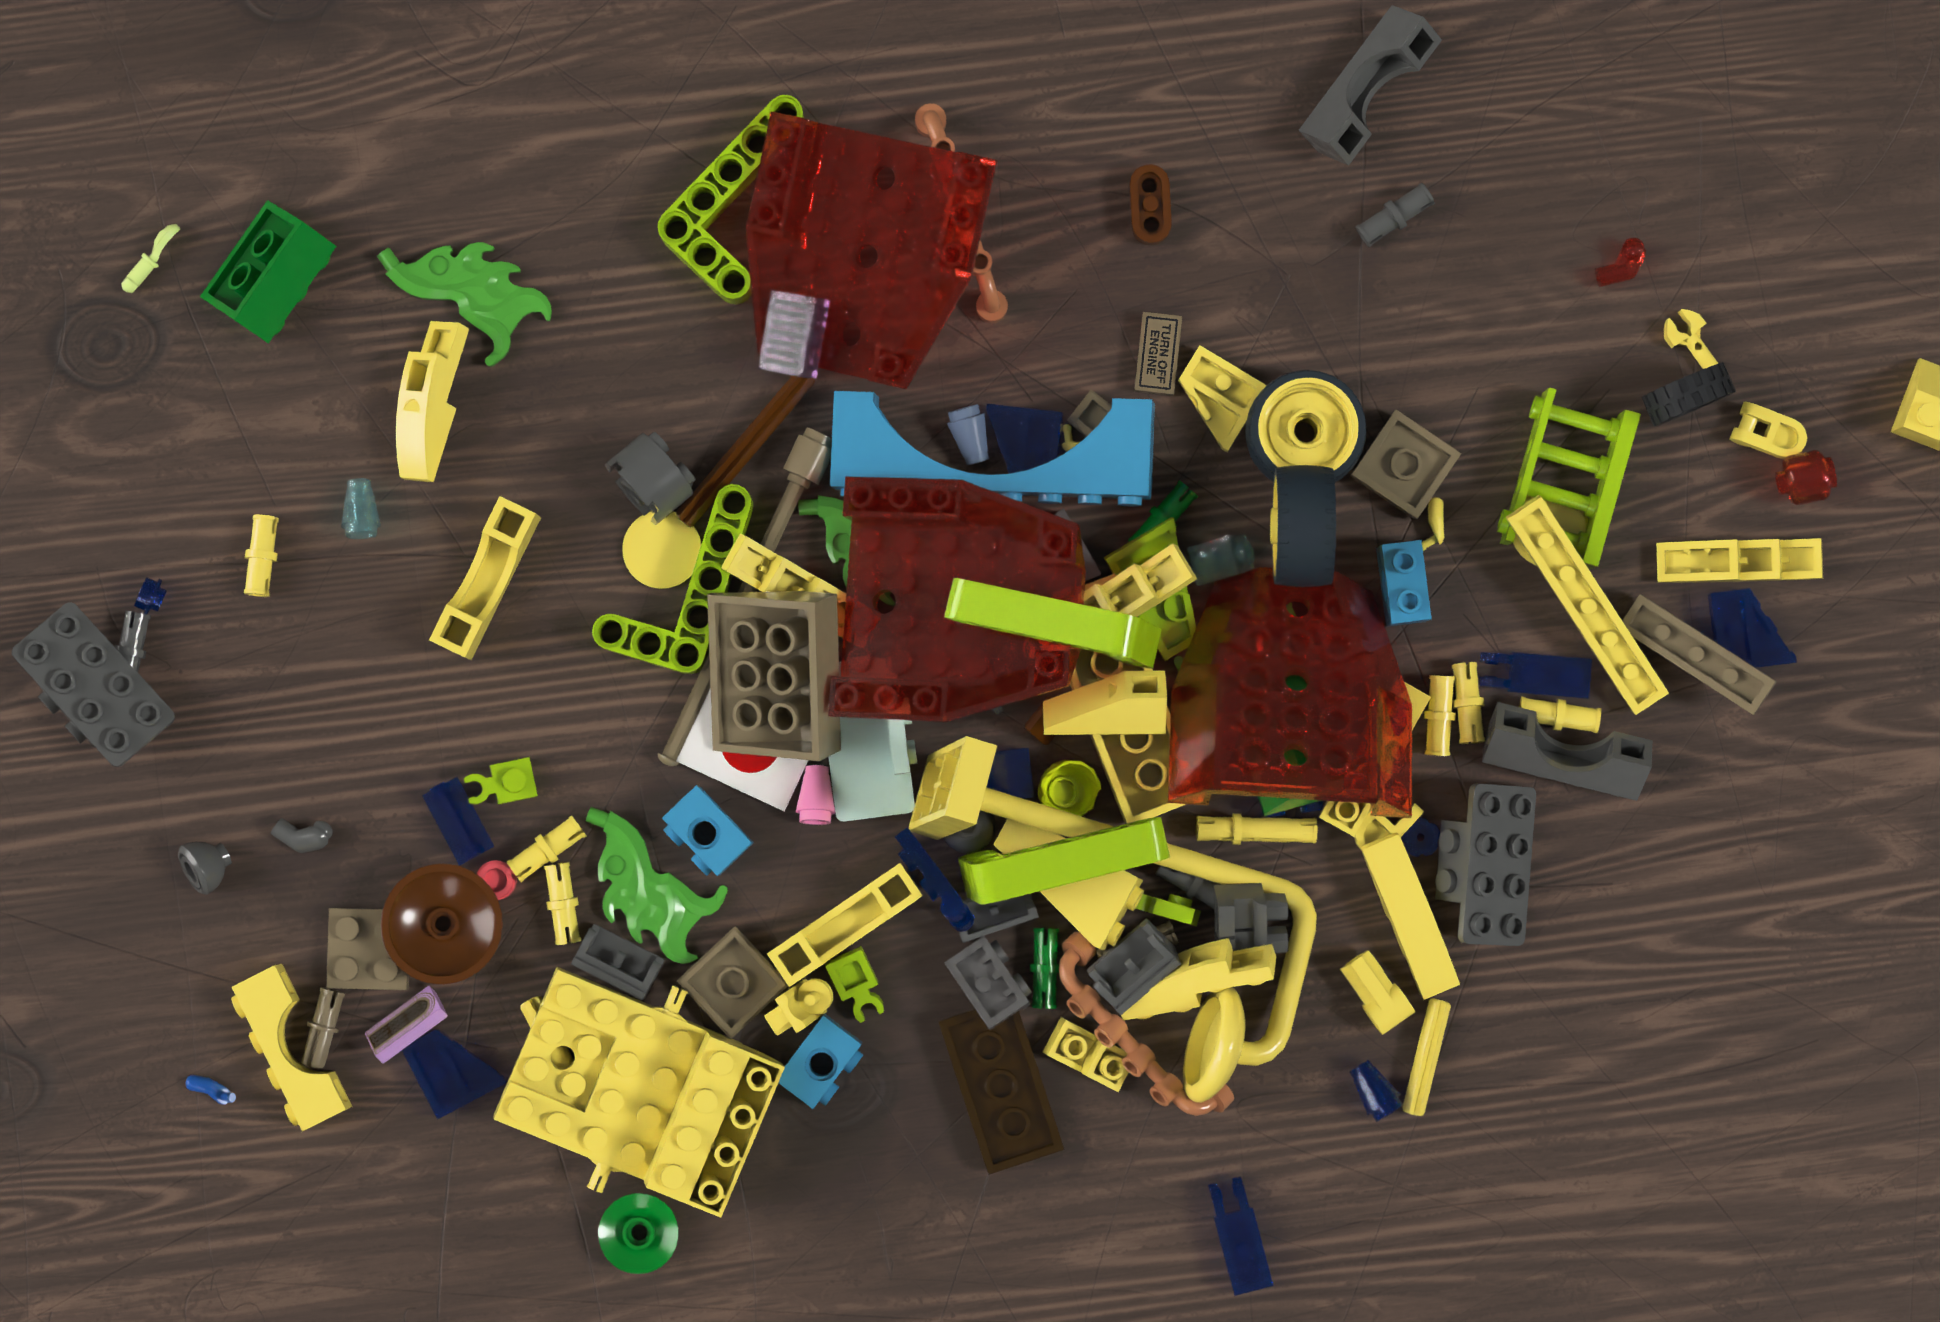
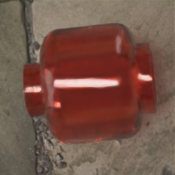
M1819 450L1789 455L1782 461V471L1775 472L1779 495L1787 494L1790 502L1794 505L1826 500L1830 497L1832 488L1837 487V477L1832 458H1825Z

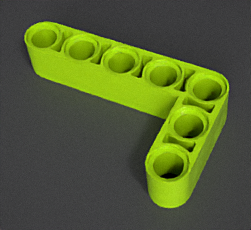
M780 95L774 98L662 214L658 221V232L666 247L729 304H742L749 299L753 290L752 280L746 268L706 230L803 128L804 115L802 106L796 98L790 95ZM783 108H790L796 112L797 116L792 123L784 125L775 120L777 112ZM761 136L768 139L769 146L764 152L753 153L748 149V144L754 137ZM732 164L739 166L742 169L739 179L728 182L721 178V172L726 166ZM709 193L715 197L713 206L708 210H698L695 208L694 200L699 194ZM676 221L685 223L687 225V232L683 237L672 239L667 236V228L671 223ZM704 248H709L716 252V259L708 266H700L695 262L696 254ZM739 275L744 278L745 285L738 293H729L724 290V282L729 276Z
M736 484L724 486L719 490L675 632L616 614H606L595 621L592 629L594 641L600 647L684 674L698 673L702 669L709 655L708 624L703 628L692 627L689 615L692 610L698 607L708 609L707 594L728 593L733 575L721 569L732 547L728 551L718 552L713 549L712 541L714 536L722 531L733 535V545L740 533L746 535L753 512V501L748 491ZM731 494H740L745 498V507L737 514H730L724 509V501ZM710 569H716L722 575L720 586L714 590H706L701 585L703 573ZM610 622H617L622 628L621 638L615 643H606L602 638L604 626ZM650 633L656 634L661 642L659 650L652 655L643 654L640 649L642 637ZM685 645L695 646L699 653L697 662L689 667L682 666L677 658L679 650Z
M953 578L944 618L952 621L1098 652L1117 661L1153 669L1162 632L1161 628L1136 616L960 578Z
M1153 817L1006 854H1000L993 850L979 851L959 857L958 862L967 898L978 904H989L1158 862L1169 858L1170 854L1161 817Z

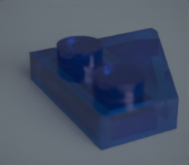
M987 404L986 410L992 422L1009 474L1038 467L1058 457L1063 412Z
M1750 588L1707 594L1713 640L1756 668L1797 663L1793 651H1789L1777 633V627L1771 618L1762 611L1760 602Z
M436 1029L415 1040L402 1050L437 1119L508 1082L505 1076L440 1029Z

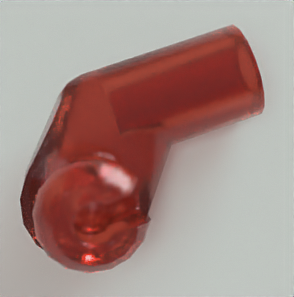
M1635 237L1627 239L1622 245L1615 264L1595 268L1596 281L1599 287L1628 281L1637 276L1646 257V249L1642 240Z

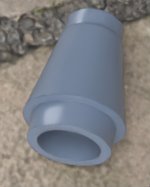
M975 404L948 412L950 422L947 425L963 458H965L966 465L989 459L985 413H980L979 405Z

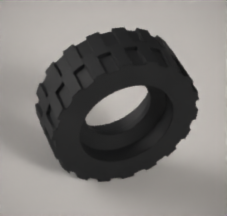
M1721 362L1660 387L1641 398L1655 427L1736 392L1724 362Z

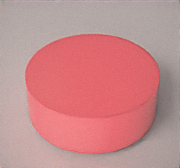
M500 860L489 861L483 864L477 871V875L487 882L498 900L507 898L515 890L517 876L506 862Z

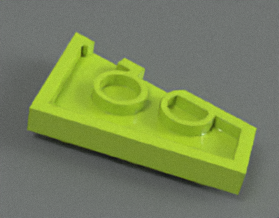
M1170 517L1105 556L1104 560L1112 574L1118 575L1134 563L1140 566L1172 543L1178 546L1174 518ZM1187 586L1138 616L1162 629L1157 650L1164 661L1199 641Z

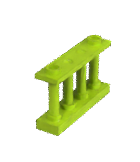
M1547 388L1542 392L1541 396L1536 395L1531 405L1529 418L1534 419V424L1510 509H1503L1498 522L1497 532L1502 533L1500 544L1509 545L1513 543L1516 535L1505 517L1523 506L1527 495L1531 497L1540 495L1545 501L1583 511L1584 516L1589 517L1586 532L1580 531L1578 534L1568 531L1564 532L1587 568L1593 569L1599 565L1641 414L1624 410L1618 414L1617 418L1612 417L1609 421L1554 405L1556 389ZM1548 420L1604 435L1605 440L1610 441L1607 456L1601 455L1600 458H1596L1542 442ZM1537 457L1594 473V478L1600 479L1596 494L1590 493L1589 496H1585L1531 480Z

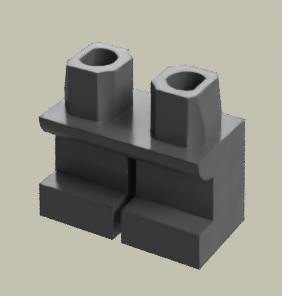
M1262 883L1214 885L1215 941L1229 938L1233 951L1272 944L1275 954L1288 952L1286 926L1267 927V921L1288 919V903L1285 893H1264Z

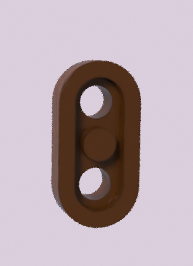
M1146 164L1134 171L1129 184L1131 228L1133 235L1139 242L1146 245H1157L1168 237L1172 226L1170 182L1167 173L1161 167ZM1150 180L1154 182L1156 190L1152 193H1146L1141 186L1144 181ZM1146 220H1155L1158 223V229L1155 232H1148L1144 228Z

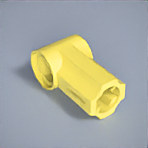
M1369 950L1357 955L1340 968V971L1363 1002V1010L1382 1035L1415 1013L1414 1008L1404 993L1395 983H1391Z

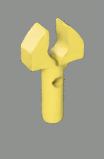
M1686 309L1678 311V314L1688 325L1687 334L1679 332L1670 318L1665 321L1664 339L1671 348L1676 345L1687 347L1702 369L1718 364L1700 338L1701 327L1706 324L1700 314Z

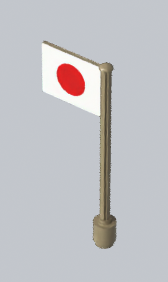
M806 427L803 436L798 435L783 467L785 471L789 472L787 480L790 482L761 542L762 546L772 552H775L804 488L809 489L811 483L819 486L831 460L832 438ZM742 582L738 592H756L757 589ZM709 655L663 753H658L659 760L667 766L673 767L681 763L784 812L808 760L713 751Z

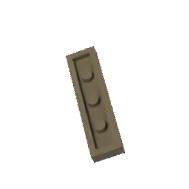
M1639 594L1622 620L1632 637L1753 715L1756 714L1777 682L1642 594Z

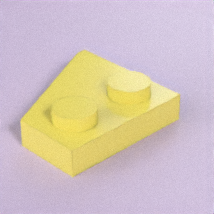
M1199 345L1178 380L1221 449L1225 452L1229 451L1247 421L1249 410L1255 398L1267 386Z

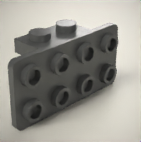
M72 602L65 603L12 649L14 659L43 691L37 696L53 714L60 710L70 720L65 725V728L80 744L87 739L113 767L123 766L175 720V714L172 709L78 606Z
M1474 783L1469 789L1467 822L1441 820L1435 899L1460 903L1458 939L1461 943L1521 946L1525 941L1536 791L1532 787Z

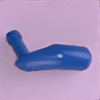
M190 1075L186 1079L185 1085L188 1090L208 1094L218 1104L223 1105L236 1100L234 1093L211 1078Z

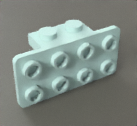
M888 655L839 662L841 751L829 756L836 817L838 820L845 822L911 813L914 810L915 801L910 764H917L915 740L906 739L905 725L912 724L909 700H901L896 659Z

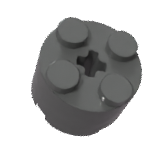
M655 431L649 436L641 433L606 462L605 467L609 473L614 469L617 470L621 477L615 483L644 516L651 511L654 514L651 522L657 525L693 495L691 487L695 478L682 462H679L677 465L674 464L666 454L669 451V447Z

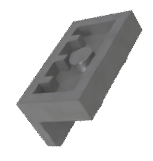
M983 936L944 963L988 1029L991 1030L1022 1008L1023 1010L1027 1008L1030 1003L1026 996L1032 992L1019 973L1013 977L1004 965L1009 958L997 940L989 943L985 936Z

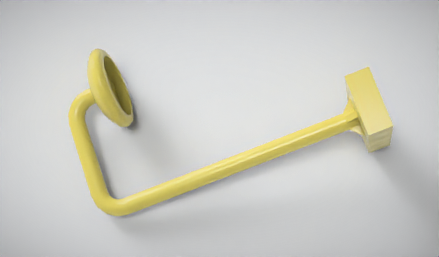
M965 736L928 755L908 831L939 840L976 825L980 810L1069 838L1114 826L986 787L997 745ZM1167 843L1170 857L1154 862V864L1222 885L1262 883L1264 893H1285L1288 908L1293 917L1288 952L1285 954L1268 1027L1264 1036L1255 1042L1244 1041L1245 1015L1243 1004L1239 994L1233 987L1226 988L1221 992H1210L1195 1018L1185 1051L1183 1086L1189 1099L1202 1103L1215 1096L1232 1076L1237 1064L1258 1066L1272 1061L1284 1050L1291 1034L1316 933L1317 914L1311 898L1300 886L1289 880Z

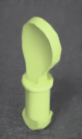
M177 224L168 225L158 233L154 240L152 254L148 256L143 253L141 255L140 261L121 283L122 289L125 292L133 293L151 271L159 266L157 261L162 249L180 230Z

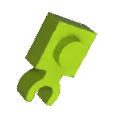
M530 757L490 765L491 777L488 778L480 774H470L463 779L464 784L477 782L482 788L479 796L468 798V804L471 805L484 802L492 794L496 795L497 805L538 796Z
M1143 894L1135 908L1193 926H1197L1201 911L1191 908L1193 900L1173 894L1169 895L1168 901Z
M862 946L825 962V967L841 1000L854 998L853 1012L857 1021L860 1023L865 1021L861 1008L866 1003L874 1004L879 1014L884 1013L882 999L879 995L869 990L878 985V979Z

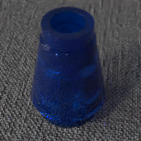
M1370 1060L1349 1072L1367 1116L1372 1115L1376 1122L1403 1106L1398 1098L1401 1094L1373 1066Z

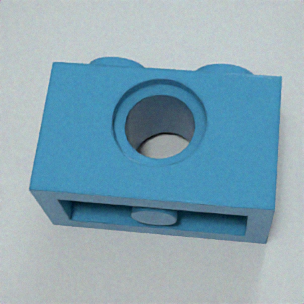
M1422 540L1383 544L1376 548L1386 627L1422 623L1431 620Z
M696 785L662 817L668 824L663 831L679 847L685 842L693 850L695 855L691 860L705 875L713 871L716 876H720L754 843L699 785ZM705 821L710 822L716 829V837L708 845L700 844L694 834L697 825Z
M824 1014L785 1065L779 1084L812 1109H814L818 1102L826 1106L839 1088L834 1081L841 1071L845 1070L850 1074L863 1057V1054L858 1051L863 1042ZM823 1052L831 1056L834 1065L829 1073L818 1074L812 1069L811 1058L816 1053Z

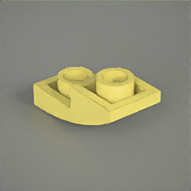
M1060 1017L1043 1050V1053L1117 1092H1119L1129 1073L1122 1064V1059L1127 1055L1122 1048L1116 1045L1111 1048L1104 1046L1099 1042L1095 1034Z

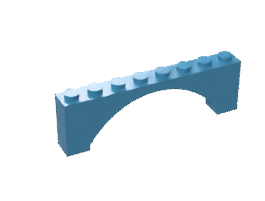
M834 391L830 487L835 490H841L840 496L847 498H864V491L880 492V498L903 499L904 492L919 493V499L943 500L944 493L959 494L958 500L973 502L982 501L983 495H998L999 502L1020 503L1022 502V496H1038V503L1061 504L1062 497H1077L1078 504L1101 505L1102 498L1118 499V505L1142 506V499L1151 500L1155 403L1152 399L1112 398V409L1100 424L1085 439L1065 454L1029 470L1011 474L986 475L950 468L930 459L913 448L889 423L879 408V396L874 392Z

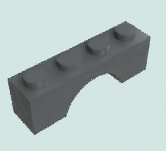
M1391 5L1306 119L1299 132L1318 153L1349 166L1372 135L1366 124V111L1374 94L1392 78L1403 73L1419 71L1442 39L1423 16Z
M1500 702L1496 704L1484 736L1483 763L1635 801L1638 800L1652 768L1653 740L1613 731L1603 740L1593 744H1565L1551 738L1543 731L1539 725L1536 711Z

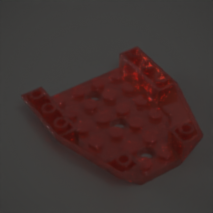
M771 111L746 225L757 355L868 379V381L907 389L971 281L998 160L831 126ZM889 167L894 172L895 180L890 188L882 190L877 184V175L883 168ZM872 245L877 251L878 258L872 267L865 268L860 262V253L866 246ZM775 298L809 304V308L792 307L774 302ZM773 308L807 314V319L773 313ZM772 318L806 324L805 329L773 324L771 320ZM851 323L856 324L860 329V339L853 346L847 345L843 339V331ZM770 328L804 334L803 339L772 334L769 331ZM768 338L802 344V349L768 343ZM771 348L801 355L800 359L766 353V349Z
M845 476L843 517L852 522L841 675L831 676L829 717L949 722L1069 687L1081 649L1070 645H1061L946 619L944 615L953 578L1084 605L1086 569L1079 524L964 480ZM885 592H892L896 598L895 607L889 613L883 614L877 607L878 598Z
M1258 567L1215 582L1171 690L1168 803L1209 805L1211 794L1370 803V816L1412 817V702L1372 591L1339 572H1334L1331 585L1315 587L1274 584L1273 568ZM1291 602H1300L1307 607L1308 613L1302 617H1296L1288 612L1286 606ZM1290 675H1299L1305 679L1307 687L1300 691L1292 690L1287 686L1285 679ZM1292 749L1299 750L1304 754L1306 762L1300 766H1293L1285 760L1284 753Z

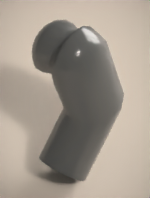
M281 818L273 827L271 835L294 851L307 853L323 849L328 844V839L333 835V830L325 821H316L313 827L299 830Z

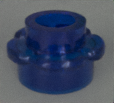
M148 577L145 578L134 603V607L144 610L143 614L147 615L150 609L158 612L167 592L166 589L160 587L162 579L159 578L158 581H155Z
M1418 818L1403 834L1401 840L1405 843V849L1410 855L1418 857L1424 854L1429 856L1438 848L1440 831L1434 823L1430 824L1426 818ZM1418 834L1424 835L1423 841L1417 840Z

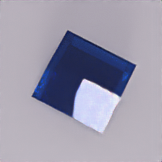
M1029 748L996 751L986 787L1023 799L1034 797Z

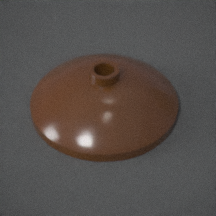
M453 864L427 865L407 874L389 893L381 916L382 939L391 959L409 976L431 984L457 983L478 973L495 954L503 929L501 907L492 888L473 871ZM440 916H447L451 921V927L447 931H440L436 927V920Z

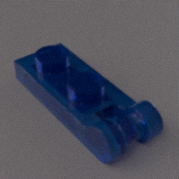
M907 827L895 836L903 847V850L897 854L911 872L917 868L921 871L925 878L919 882L933 901L938 897L942 899L940 910L944 917L949 920L952 927L960 932L970 929L974 923L973 913Z

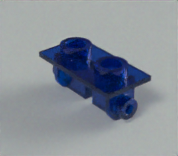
M458 777L446 783L442 782L431 788V791L422 795L459 866L495 847L474 806L468 804L469 797Z

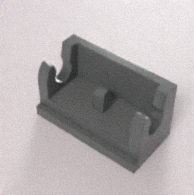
M1031 894L989 904H978L969 898L950 904L963 943L1039 917Z
M1146 918L1087 969V972L1096 982L1093 985L1094 988L1122 1015L1147 994L1152 987L1181 965L1176 947Z
M593 924L592 928H589L571 965L640 1000H644L666 959L597 924Z

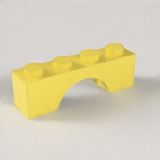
M499 496L482 531L481 541L471 567L456 594L446 604L429 639L430 641L472 660L541 519L539 515Z
M899 863L771 950L767 955L790 987L921 898L923 894L902 863Z
M283 964L274 965L232 986L235 996L231 997L232 1004L241 1018H247L253 1030L249 1033V1038L257 1053H264L270 1065V1068L267 1069V1075L276 1090L282 1089L288 1103L284 1105L290 1122L294 1126L299 1125L301 1130L305 1131L351 1108L352 1104L335 1071L322 1072L309 1069L300 1064L288 1049L285 1040V1024L290 1011L300 999Z

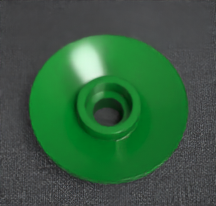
M631 1193L615 1200L604 1212L598 1229L599 1244L604 1256L613 1266L631 1274H645L662 1267L673 1255L679 1238L677 1219L671 1208L658 1197L647 1193ZM640 1224L646 1227L647 1236L645 1238L638 1239L633 1235V1227Z

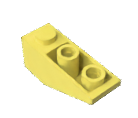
M1123 671L1043 701L1044 735L1165 734L1167 712L1165 671Z

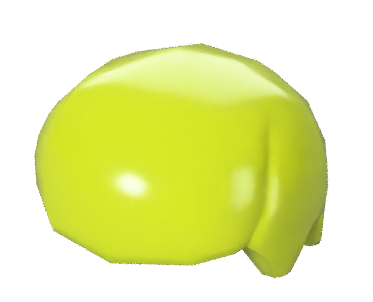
M1061 760L1053 763L1041 776L1038 786V798L1040 804L1083 816L1094 808L1098 792L1101 790V783L1095 770L1079 760Z

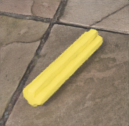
M1432 998L1428 1002L1402 1107L1404 1112L1411 1115L1423 1116L1425 1113L1451 1008L1450 1003L1447 1001Z

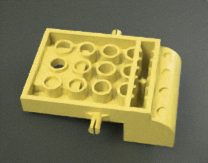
M557 967L494 1112V1120L588 1157L596 1164L591 1179L587 1184V1187L592 1190L596 1186V1191L603 1193L611 1171L625 1172L644 1180L645 1186L648 1189L721 1218L785 1066L778 1060L743 1045L737 1040L730 1039L725 1035L684 1019L678 1013L688 991L682 988L677 996L679 987L672 985L664 1007L652 1006ZM559 1046H567L574 1052V1060L566 1068L556 1067L551 1061L553 1050Z

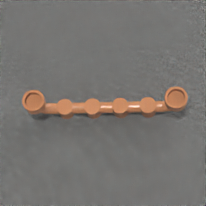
M925 104L916 112L915 126L922 136L931 139V156L939 164L944 179V196L952 203L957 218L956 232L959 237L964 239L968 251V269L972 275L976 276L981 295L976 302L977 314L984 322L997 323L1005 317L1008 302L1006 297L997 291L991 274L992 257L983 249L978 234L980 221L970 210L966 198L967 182L964 177L959 175L954 161L955 145L951 139L946 137L944 131L946 128V114L936 104Z
M1073 932L1062 943L1064 955L1060 959L1058 971L1061 982L1072 995L1067 1000L1068 1008L1079 1018H1085L1090 1014L1098 1022L1099 1026L1094 1031L1096 1038L1100 1043L1109 1048L1117 1043L1127 1053L1122 1059V1064L1131 1075L1140 1077L1144 1072L1155 1083L1150 1088V1094L1158 1104L1168 1106L1173 1102L1183 1112L1198 1116L1208 1114L1212 1110L1221 1113L1234 1101V1095L1226 1084L1215 1096L1207 1101L1198 1103L1189 1099L1183 1090L1182 1082L1174 1074L1166 1072L1155 1061V1054L1147 1045L1137 1042L1128 1032V1026L1121 1017L1111 1014L1104 1007L1095 989L1083 984L1077 978L1074 970L1075 965L1084 967L1096 955L1095 946L1080 932Z

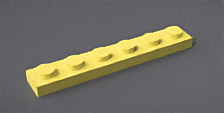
M1538 495L1507 515L1505 518L1631 711L1637 715L1669 694L1543 498Z

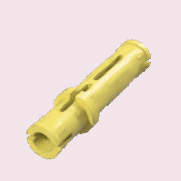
M1232 813V817L1197 816L1195 832L1196 841H1231L1232 845H1241V841L1316 843L1318 826L1317 818L1242 817L1240 813Z

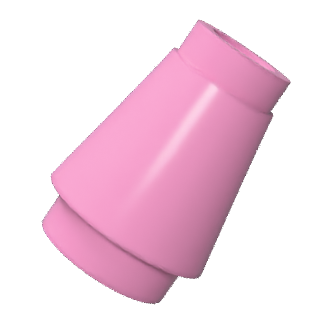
M805 766V774L796 808L800 823L810 825H826L831 823V815L835 814L829 767Z

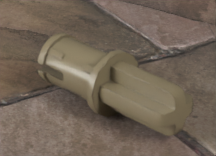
M320 987V995L313 1020L307 1023L310 1031L302 1056V1064L318 1069L325 1066L333 1034L339 1031V1028H336V1023L346 993Z

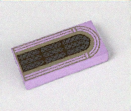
M429 985L366 1031L365 1035L375 1056L384 1064L444 1020L448 1015L437 993Z

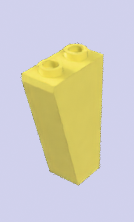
M1007 819L993 845L1002 854L1066 838L1056 833ZM1122 870L1040 892L1093 946L1105 951L1108 944L1114 947L1125 928V925L1120 922L1127 909L1134 911L1142 898L1144 890L1139 888L1143 882L1142 879Z

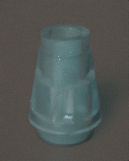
M364 478L348 480L341 528L345 529V536L350 539L376 537L377 528L381 526L373 489L371 488V480Z

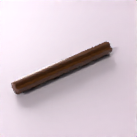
M802 367L794 372L693 491V495L677 510L676 516L688 527H693L714 503L719 490L730 484L814 385L815 378L811 373Z

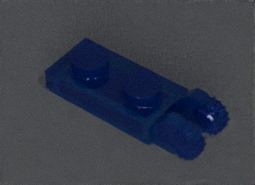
M1487 652L1480 654V662L1485 664L1510 665L1509 679L1497 678L1496 676L1479 677L1478 685L1480 687L1508 689L1510 693L1589 699L1592 659L1512 652L1510 655Z
M1241 1176L1232 1178V1189L1234 1196L1237 1198L1239 1210L1225 1213L1221 1189L1217 1183L1208 1185L1216 1214L1213 1218L1234 1296L1273 1286L1252 1206L1249 1207Z

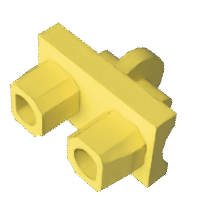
M805 978L775 999L779 1006L764 1015L765 1019L777 1036L790 1027H793L795 1032L798 1033L827 1012L833 1001L832 989L824 980L816 978L807 980Z

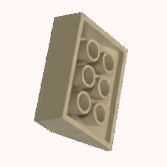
M809 591L707 594L713 751L821 761L841 751L837 594Z

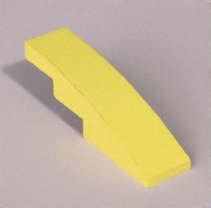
M741 533L721 569L761 592L809 591L837 594L838 636L864 650L883 616Z
M1821 538L1793 540L1733 539L1656 543L1658 583L1823 579Z
M1172 543L1140 566L1134 563L1102 586L1095 584L1069 602L1137 617L1197 580V577L1179 547ZM1038 640L1051 662L1079 649Z
M1398 832L1361 846V851L1384 912L1391 922L1401 952L1408 962L1417 989L1423 1000L1460 985L1429 903Z

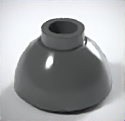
M980 810L976 825L946 836L943 839L955 851L961 853L978 852L984 849L994 836L996 827L994 815Z
M196 841L183 844L178 850V858L186 877L192 886L204 895H208L219 886L224 877L226 866L232 864L228 851L221 843L213 846L206 842Z

